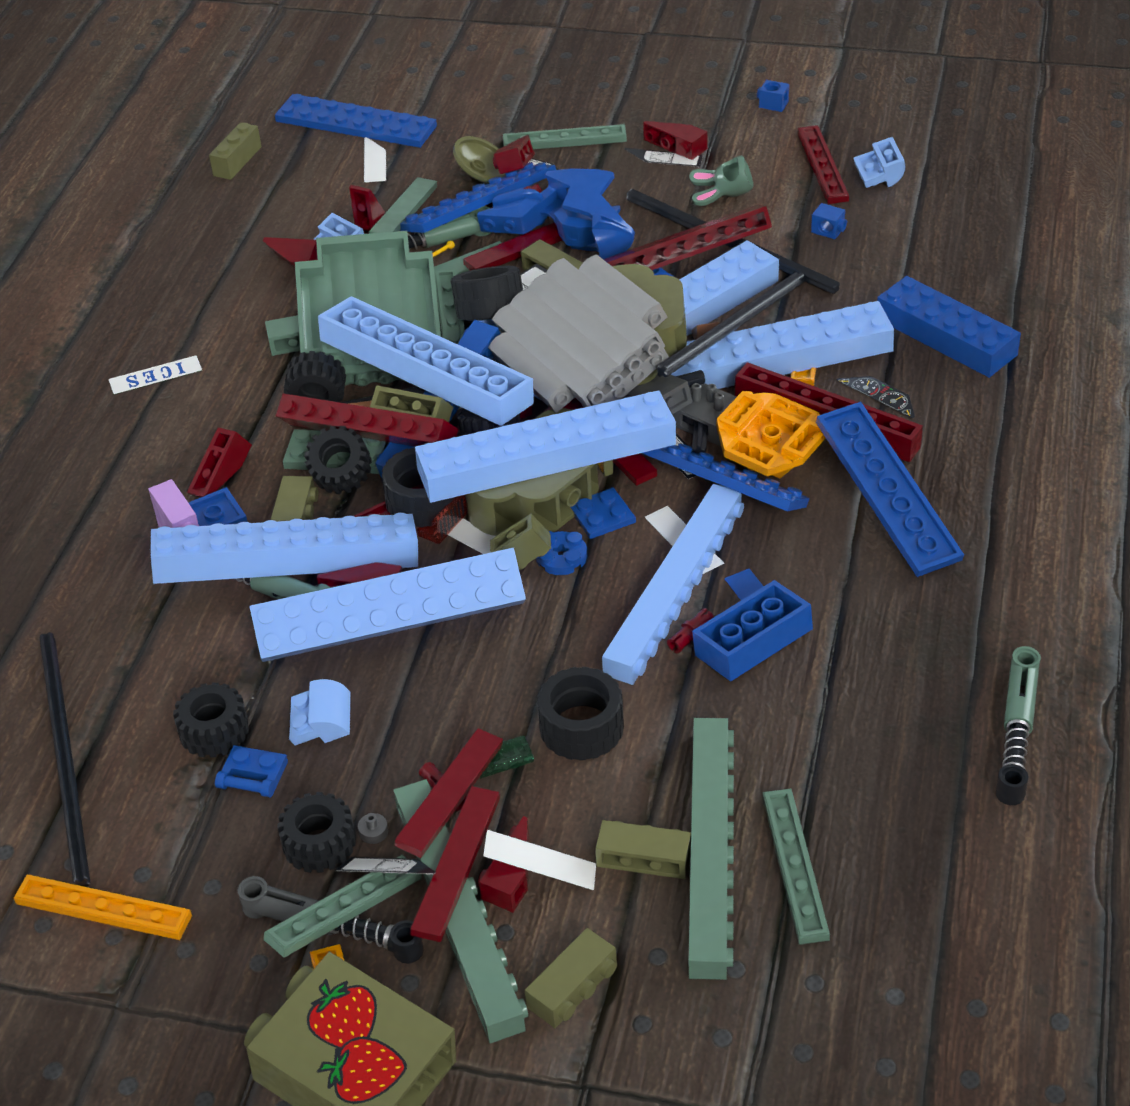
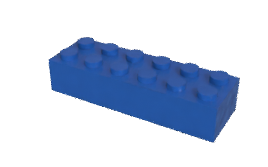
M905 276L878 296L877 301L880 302L894 329L989 378L1018 355L1020 332L913 278Z

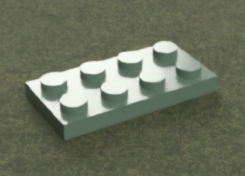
M294 429L283 459L284 469L308 470L305 464L307 460L304 457L305 452L309 451L306 446L308 442L313 443L312 437L315 434L319 436L321 434L320 431ZM362 438L372 459L370 473L379 474L375 463L380 453H383L389 442ZM339 452L334 454L328 460L326 467L338 468L343 466L349 460L350 453Z

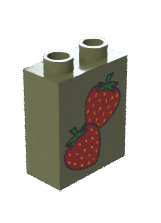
M330 951L314 969L309 966H303L296 972L286 990L287 1001L274 1016L268 1013L261 1014L250 1026L244 1040L253 1080L292 1106H422L456 1062L454 1028Z

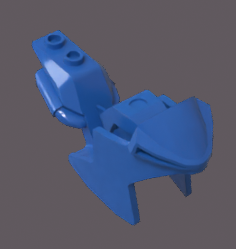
M600 169L547 171L545 177L548 180V187L541 193L535 189L520 188L499 194L493 198V208L478 212L477 214L481 232L526 234L533 228L542 225L549 216L557 225L558 234L567 246H571L572 249L597 251L602 259L625 252L632 246L635 238L633 228L619 215L621 211L620 206H611L602 196L613 181L614 173Z

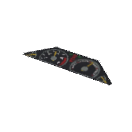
M871 376L837 379V381L911 418L915 417L909 395Z

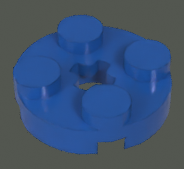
M549 531L551 535V549L544 556L536 558L539 567L540 565L545 567L547 573L568 575L574 572V568L580 564L582 567L586 563L587 546L579 532ZM563 551L564 553L563 555H558V552Z

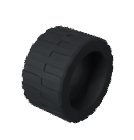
M516 266L480 268L460 273L451 279L457 318L465 321L492 319L500 308L510 304L513 298L523 291L520 269Z
M415 447L396 453L391 459H388L382 469L386 509L390 515L396 513L413 514L415 526L425 527L434 526L440 521L442 523L444 517L446 521L447 513L449 518H451L450 510L452 509V514L454 515V506H456V511L458 510L457 502L461 503V496L430 503L425 488H411L423 484L417 469Z
M572 667L557 672V674L550 676L542 684L537 696L541 738L549 750H552L558 756L566 757V759L586 760L598 758L610 752L612 748H615L623 735L624 719L622 691L617 681L612 679V676L596 668ZM579 706L593 707L602 712L586 720H571L560 716L564 711Z

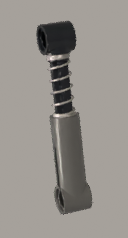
M257 876L244 879L237 889L244 914L253 919L265 916L283 922L320 901L268 886L263 878ZM359 915L326 933V935H332L342 932L344 937L352 935L355 940L363 938L369 944L376 942L378 947L384 946L389 952H393L397 961L406 964L416 962L422 957L424 952L422 938L411 936L410 929L413 921L410 920L384 926L381 921L377 924L370 922V918L366 921L360 919Z

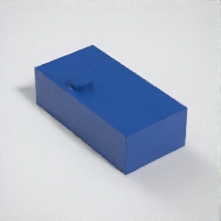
M773 580L694 629L692 635L695 656L731 682L813 629L811 604Z

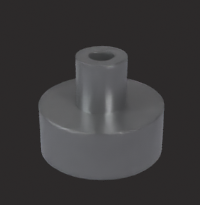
M369 813L363 816L358 822L361 840L368 844H376L383 841L388 835L386 819L377 813Z

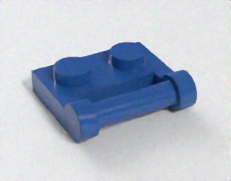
M234 745L222 770L216 775L215 787L220 789L231 787L261 793V796L271 798L288 763L287 755Z

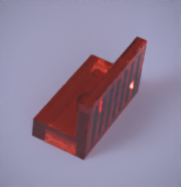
M465 495L455 497L433 519V526L418 527V536L440 544L467 515Z

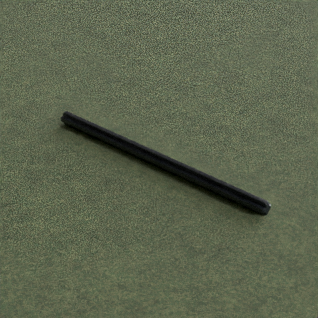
M631 189L626 194L628 201L689 229L707 223L635 189ZM741 238L724 245L735 248L747 240ZM754 244L779 259V270L790 275L795 272H802L805 282L831 294L839 291L840 283Z
M795 272L656 367L657 375L659 377L664 376L665 378L803 284L805 282L804 274L802 272Z
M48 632L47 634H41L39 640L74 885L88 887L91 881L54 634Z

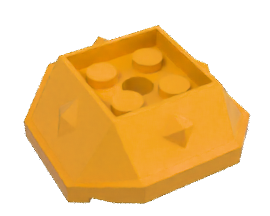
M742 391L720 414L716 421L723 455L725 458L747 467L748 470L756 471L767 477L772 475L780 479L794 467L803 465L825 440V436L816 424L817 416L820 414L778 394H753L750 391Z

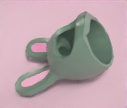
M742 155L723 163L716 170L696 169L690 172L689 175L690 181L694 185H715L692 196V201L697 206H706L721 196H740L748 193L753 188L752 175Z

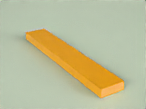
M28 874L14 896V901L17 905L176 940L181 939L192 917L190 909Z

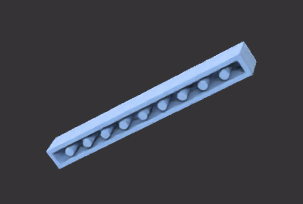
M716 484L711 486L603 654L602 665L604 673L609 674L613 679L631 685L634 684L638 676L644 674L647 661L650 657L655 656L660 640L662 638L665 639L668 635L670 624L673 620L676 621L678 619L683 603L689 601L693 587L699 585L704 569L710 567L714 553L720 551L726 534H730L733 529L735 519L741 517L744 504L741 503L740 492Z

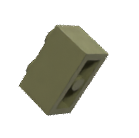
M529 514L491 539L490 553L514 548L518 568L522 570L528 563L537 557L544 556L551 549V535L532 514Z

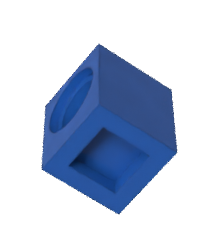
M766 80L757 91L759 108L782 112L789 102V84Z
M821 203L812 214L811 233L836 239L846 229L845 209Z

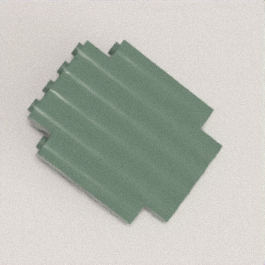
M407 231L316 238L318 260L295 262L300 353L305 352L308 354L309 351L320 353L321 351L325 352L327 356H334V360H339L341 366L345 368V386L349 384L366 386L372 382L389 384L392 381L402 380L320 341L318 316L352 296L441 337L432 251L409 252Z

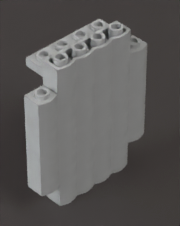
M597 254L586 259L579 270L562 258L554 262L545 274L535 278L528 289L519 292L510 304L496 312L492 320L502 334L495 337L488 348L502 365L533 378V393L555 413L559 412L574 398L580 401L585 408L622 399L649 376L659 364L669 358L664 349V342L658 332L654 330L667 318V315L659 302Z

